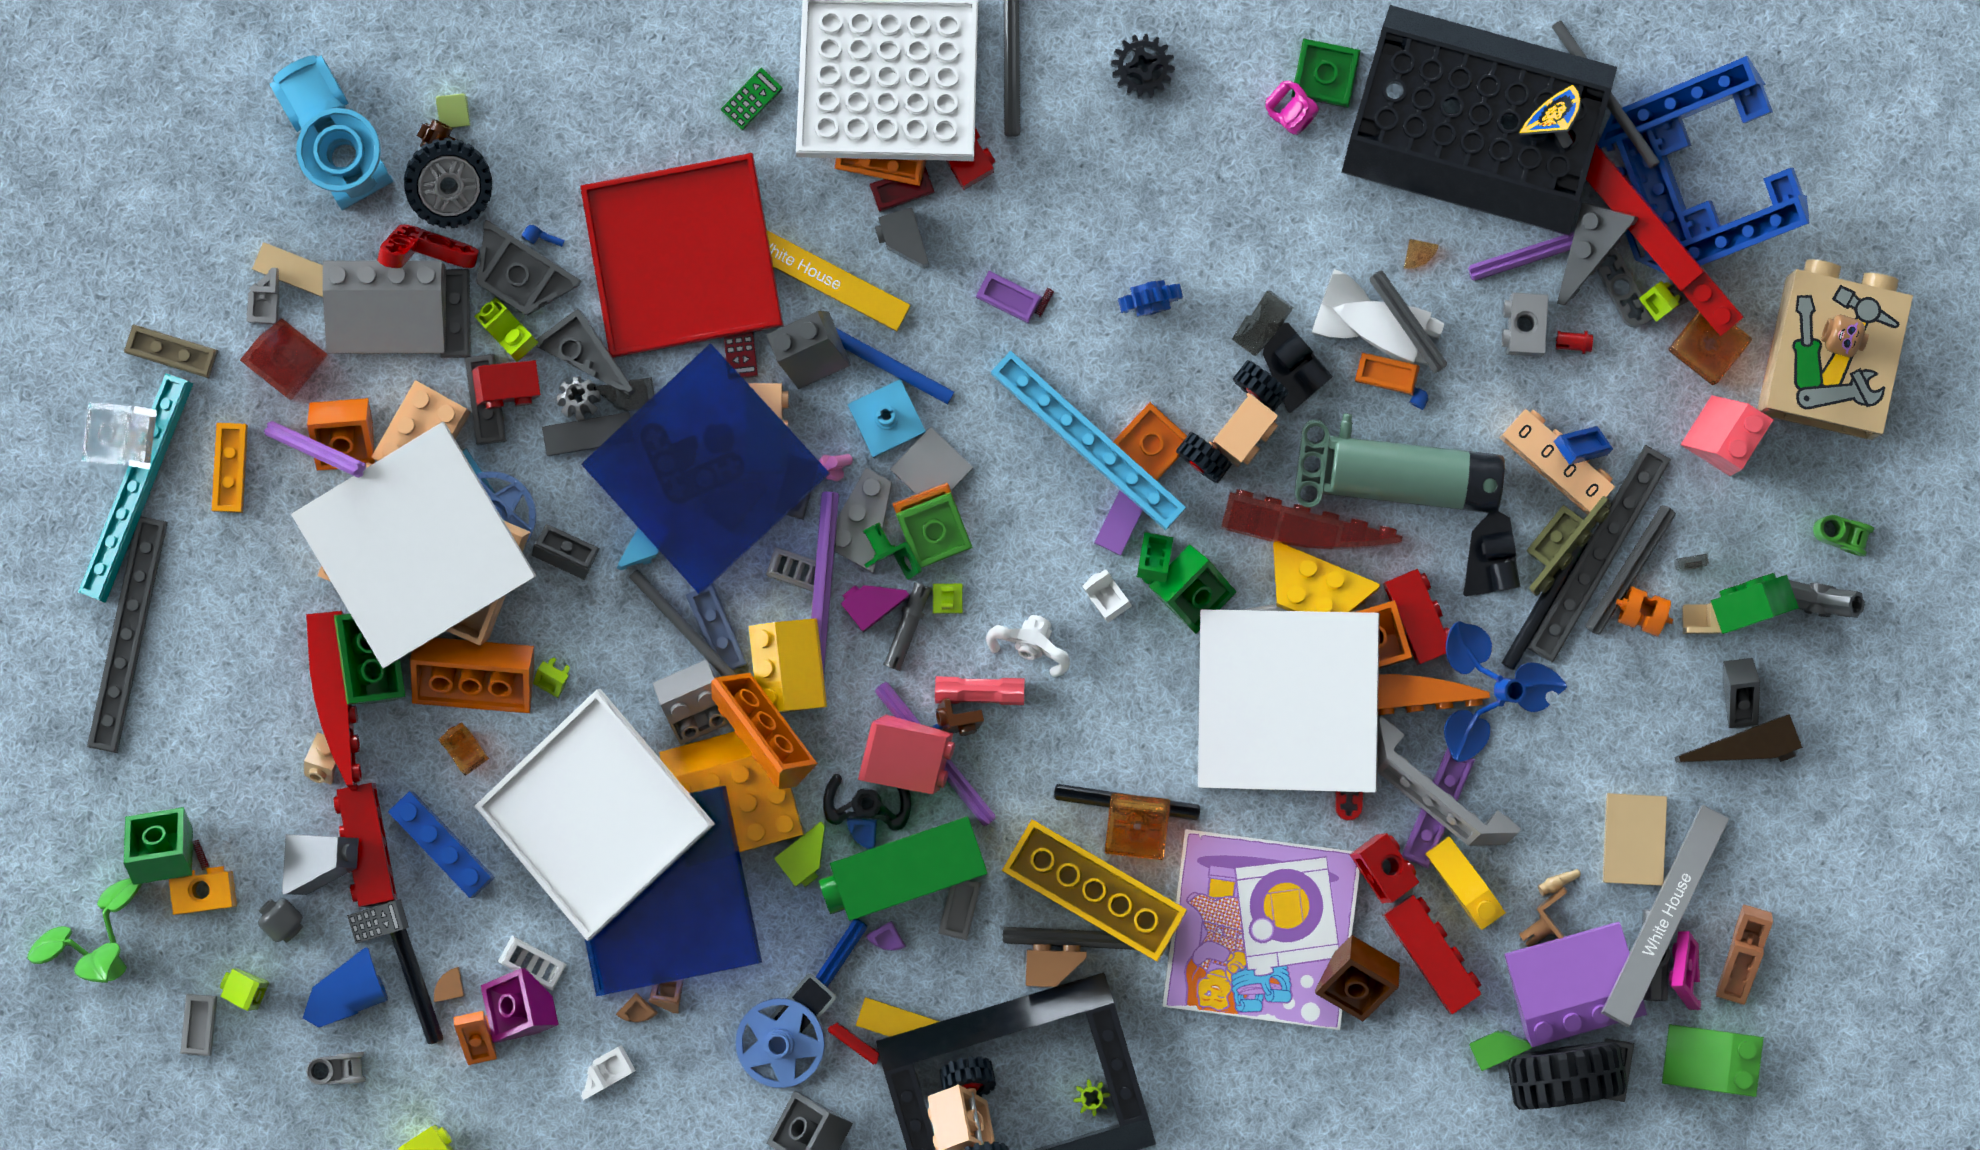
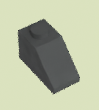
M912 207L878 217L880 225L875 226L879 244L885 242L887 250L923 269L929 268V262Z
M1753 658L1723 661L1722 682L1728 727L1738 728L1758 725L1760 679Z

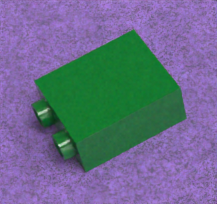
M966 816L831 862L830 866L833 875L820 879L819 884L830 915L845 910L848 920L851 921L986 875L988 872L970 819Z

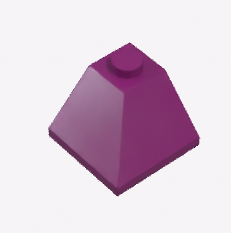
M520 968L481 985L493 1043L538 1034L559 1025L553 996L526 968Z

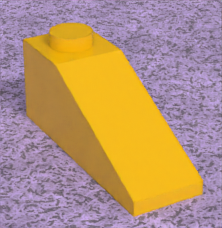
M1448 836L1425 853L1476 927L1483 930L1506 913L1451 837Z

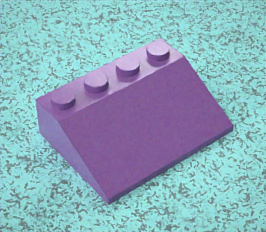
M1620 922L1504 954L1523 1031L1531 1047L1619 1023L1601 1012L1630 953ZM1642 1000L1634 1018L1647 1015L1644 1000Z

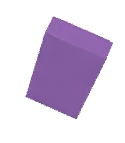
M988 271L976 295L977 299L1026 323H1029L1041 300V296L991 271Z
M1119 490L1094 542L1121 556L1143 511L1121 490Z

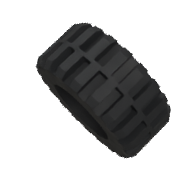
M1615 1041L1579 1044L1530 1052L1511 1057L1507 1064L1513 1103L1519 1110L1543 1109L1598 1101L1625 1094L1628 1087L1622 1050Z

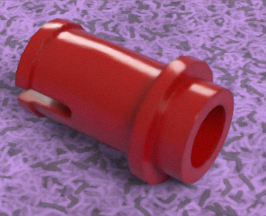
M1557 331L1556 350L1582 351V354L1592 352L1593 334H1588V331H1584V334Z

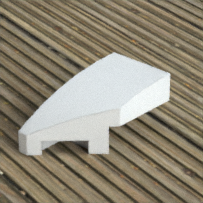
M622 1045L595 1059L593 1064L589 1066L586 1086L581 1095L583 1100L636 1071Z

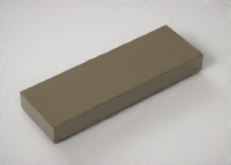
M133 324L124 353L210 378L218 350Z

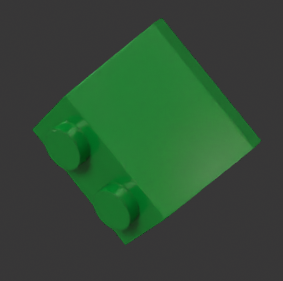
M1190 544L1169 565L1166 583L1153 581L1148 586L1195 634L1200 630V610H1220L1236 593V590L1210 560Z

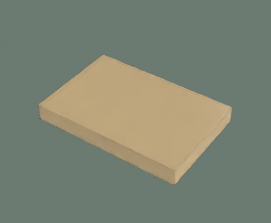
M1606 793L1603 860L1604 883L1663 885L1667 796Z

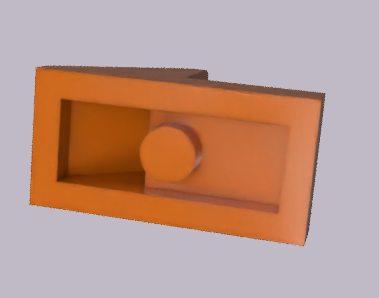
M483 1011L453 1017L454 1027L468 1065L497 1059L487 1015L484 1016Z

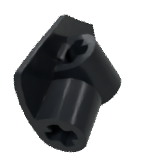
M1269 323L1263 356L1272 377H1275L1288 390L1289 394L1283 402L1287 411L1292 413L1333 376L1316 358L1311 348L1289 323Z
M1499 511L1488 513L1471 532L1464 596L1520 587L1510 517Z

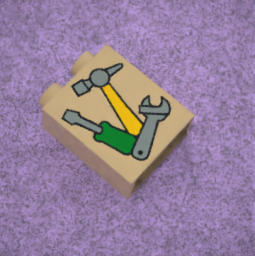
M1808 259L1805 262L1804 270L1796 269L1785 279L1757 409L1772 418L1873 440L1884 433L1913 295L1897 292L1899 280L1895 277L1879 273H1864L1862 283L1839 279L1841 266L1827 261ZM1839 314L1862 321L1865 326L1864 333L1869 334L1865 349L1863 351L1858 350L1850 358L1829 352L1825 347V342L1821 341L1822 332L1829 318L1833 319Z

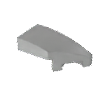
M271 268L267 275L249 288L251 291L248 293L246 322L278 324V268Z

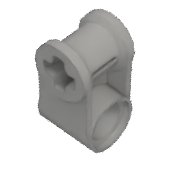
M364 1052L342 1053L336 1056L313 1059L307 1066V1077L312 1083L318 1085L366 1082V1077L362 1076L361 1064ZM318 1062L325 1063L329 1068V1074L325 1079H319L314 1074V1067Z

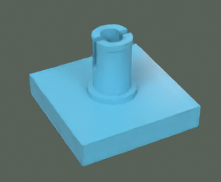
M901 379L847 404L873 458L926 432Z

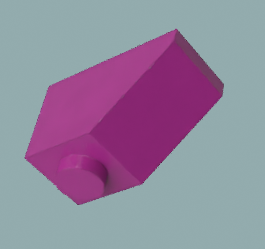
M855 585L842 595L845 600L841 605L864 633L909 598L910 595L906 590L868 585H863L859 589Z

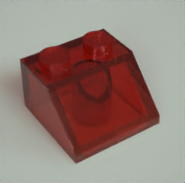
M281 318L256 339L240 361L281 394L292 400L328 354Z

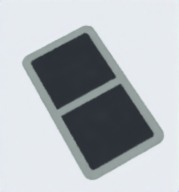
M807 974L786 999L803 1004L819 1019L836 1000V995L813 974ZM780 1005L770 1017L777 1021L789 1006ZM803 1014L800 1033L806 1034L813 1024Z

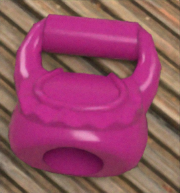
M1290 80L1282 81L1265 101V107L1270 117L1282 124L1293 135L1301 133L1319 112L1318 105L1307 97L1300 85ZM1292 88L1295 92V97H1292V100L1280 113L1276 112L1274 108Z

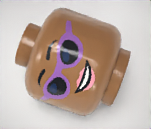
M1839 314L1833 319L1829 318L1822 332L1821 341L1825 342V347L1829 352L1850 358L1858 350L1863 351L1865 349L1869 334L1864 333L1865 326L1862 321Z

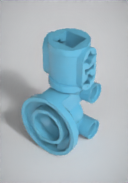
M312 55L299 59L280 70L273 77L274 82L270 83L274 94L297 132L301 130L296 146L297 160L301 170L316 186L331 191L341 210L350 207L394 182L380 159L381 145L376 130L365 117L353 109H345V105L349 104L322 55L319 57ZM341 145H350L356 150L355 159L346 167H336L332 160L334 150Z

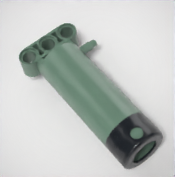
M1348 413L1343 414L1339 437L1329 436L1328 428L1319 420H1310L1302 428L1295 481V496L1302 506L1314 507L1318 505L1323 494L1486 513H1496L1499 510L1505 473L1503 455L1351 438L1352 414ZM1314 426L1321 427L1324 432L1322 439L1317 442L1310 441L1307 438L1308 430ZM1309 456H1316L1320 459V465L1314 471H1308L1304 468V461ZM1306 485H1312L1316 488V496L1311 500H1304L1300 496L1301 489Z

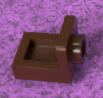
M949 698L943 699L938 709H936V720L938 725L943 727V731L950 733L959 732L960 736L976 733L977 729L984 722L982 710L953 714Z

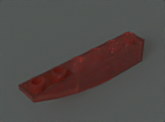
M1237 489L1236 493H1229L1220 527L1223 530L1270 542L1278 541L1285 545L1318 549L1374 548L1400 544L1403 536L1396 535V529L1380 526L1379 530L1368 527V522L1353 518H1351L1350 523L1339 520L1340 515L1327 511H1323L1322 515L1310 513V507L1300 504H1294L1293 508L1282 506V500L1265 496L1263 501L1253 498L1254 493Z

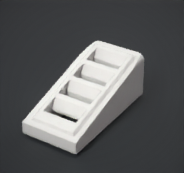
M511 936L498 962L515 971L522 968L520 966L527 953L531 952L533 955L526 966V969L531 973L539 957H541L544 961L537 974H531L542 986L553 991L567 964ZM517 946H520L522 950L515 963L510 962ZM552 963L555 966L546 981L542 977L548 965Z

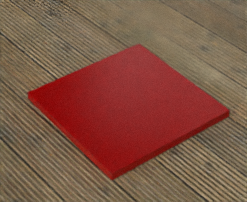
M753 153L580 185L607 345L613 358L784 327Z

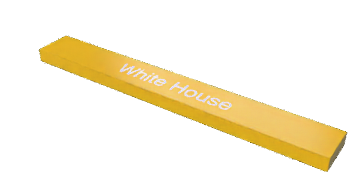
M767 230L773 267L884 326L896 332L898 331L911 307L910 304Z

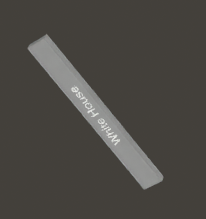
M1705 805L1699 808L1601 1013L1626 1027L1631 1025L1729 818Z

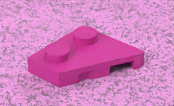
M1678 931L1677 942L1672 947L1674 968L1669 973V984L1689 1010H1700L1701 1000H1697L1693 994L1694 982H1700L1699 944L1690 931Z

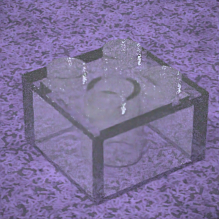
M89 402L81 461L150 469L157 410Z

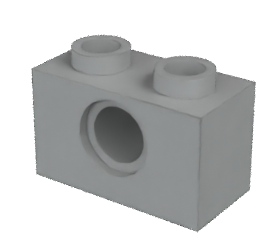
M1512 293L1509 300L1504 301L1503 317L1508 318V329H1503L1502 347H1507L1506 355L1542 357L1545 354L1548 295ZM1519 318H1527L1531 322L1532 327L1530 331L1523 332L1518 328L1517 320Z

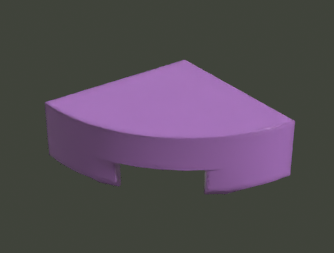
M892 921L866 935L873 945L884 950L892 951L906 947Z

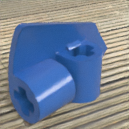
M368 947L362 949L312 987L303 1019L320 1028L356 1015L361 1010L388 1001L385 987L380 976L376 974Z

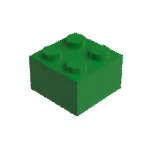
M1775 572L1719 591L1721 597L1710 600L1722 634L1799 608L1788 576L1784 575L1776 578Z
M184 807L125 817L124 865L133 885L192 875L193 828Z

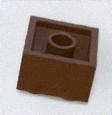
M1351 935L1334 952L1315 989V994L1363 1022L1399 988L1400 963Z

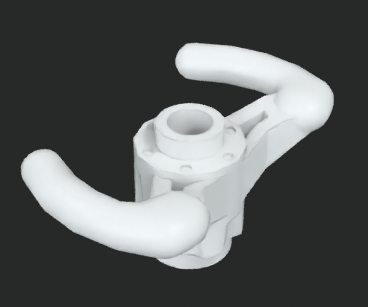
M1031 615L1028 620L1024 621L1022 628L1008 629L1007 627L996 625L987 633L986 643L992 653H997L1000 650L997 639H1002L1015 643V649L1018 651V654L1027 660L1040 658L1044 654L1059 663L1050 669L1052 677L1063 675L1070 666L1068 653L1060 648H1056L1049 641L1052 633L1050 630L1051 623L1041 616Z

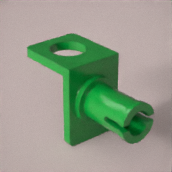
M880 522L863 531L876 553L873 559L864 564L866 568L894 555L907 580L922 572L907 541L896 547L891 545ZM904 556L910 561L912 570L906 565Z

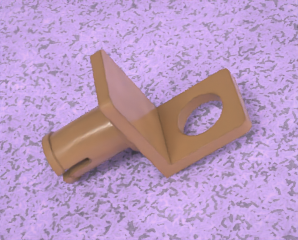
M1565 887L1537 907L1540 919L1519 933L1523 941L1534 934L1525 943L1528 947L1536 945L1549 934H1555L1558 939L1565 937L1545 911L1547 907L1567 893Z

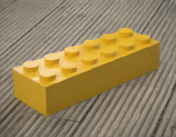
M1031 819L1002 869L1007 875L1156 962L1160 960L1188 911Z

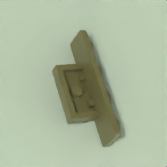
M1603 496L1584 520L1563 505L1526 550L1527 553L1546 566L1529 587L1535 596H1538L1540 592L1546 593L1555 581L1553 576L1559 569L1564 570L1572 561L1573 556L1571 554L1578 545L1583 547L1592 535L1590 531L1597 522L1599 524L1603 523L1611 512L1609 509L1611 503L1608 498Z

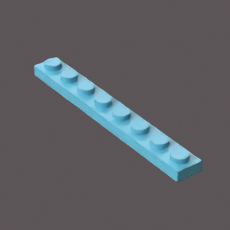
M1012 351L991 371V375L1165 531L1186 509L1178 499Z

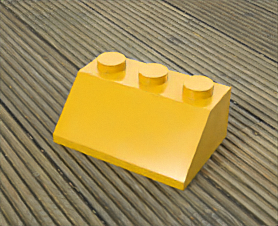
M817 618L748 626L754 679L780 713L827 707Z

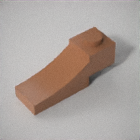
M1743 904L1734 928L1723 972L1716 989V997L1745 1005L1764 955V945L1773 924L1771 912Z

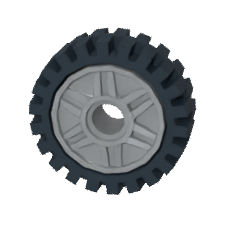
M444 138L441 141L439 139L433 140V143H426L421 146V149L413 154L412 159L407 164L404 174V189L407 200L418 217L426 220L428 224L433 226L436 224L439 228H446V226L458 228V225L461 224L465 226L469 224L470 220H476L480 212H484L488 201H490L492 191L490 168L482 154L469 143L466 144L459 139L455 141L451 138ZM451 177L456 180V184L451 189H444L440 186L441 181Z

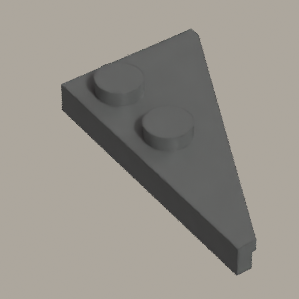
M1582 203L1557 304L1566 305L1570 299L1576 296L1580 291L1581 285L1590 275L1596 272L1608 257V253L1621 242L1620 239L1631 225H1635L1638 221L1637 216Z
M576 309L536 339L539 342L536 346L629 396L636 392L581 310Z

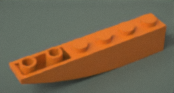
M1379 674L1378 716L1395 714L1394 708L1406 707V713L1424 711V705L1435 704L1436 710L1454 708L1453 702L1465 701V707L1483 705V699L1490 698V692L1456 682L1422 676Z

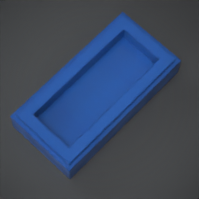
M1597 426L1559 435L1554 440L1555 445L1569 465L1607 456L1613 450Z

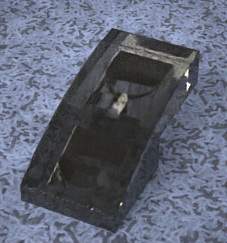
M1266 291L1252 315L1245 317L1232 340L1252 355L1257 356L1275 335L1294 307L1272 291Z

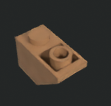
M1033 944V950H1027L1026 986L1056 987L1086 959L1087 952L1080 951L1081 945H1063V951L1051 950L1050 944Z

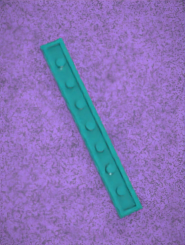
M165 373L78 590L79 593L106 603L194 383Z

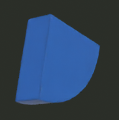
M847 818L848 829L853 839L867 849L875 848L877 820Z

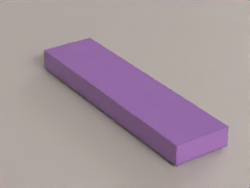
M1447 748L1433 783L1458 801L1475 759L1470 758L1463 762H1456L1452 758L1449 748ZM1421 808L1402 852V857L1429 869L1431 862L1425 853L1440 843L1446 827Z

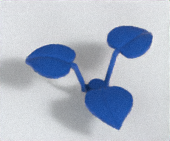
M1461 621L1454 623L1448 633L1446 640L1447 660L1451 667L1460 674H1469L1476 667L1478 671L1495 679L1494 695L1497 701L1477 710L1474 715L1468 710H1458L1448 717L1444 726V737L1451 756L1456 762L1469 760L1487 744L1490 737V724L1488 721L1479 718L1480 715L1498 706H1504L1505 702L1518 703L1526 711L1538 712L1550 705L1546 701V694L1548 692L1554 691L1559 695L1567 688L1566 683L1556 672L1540 663L1529 662L1521 665L1516 670L1515 679L1503 678L1502 675H1497L1484 668L1480 663L1487 661L1491 655V639L1482 628Z

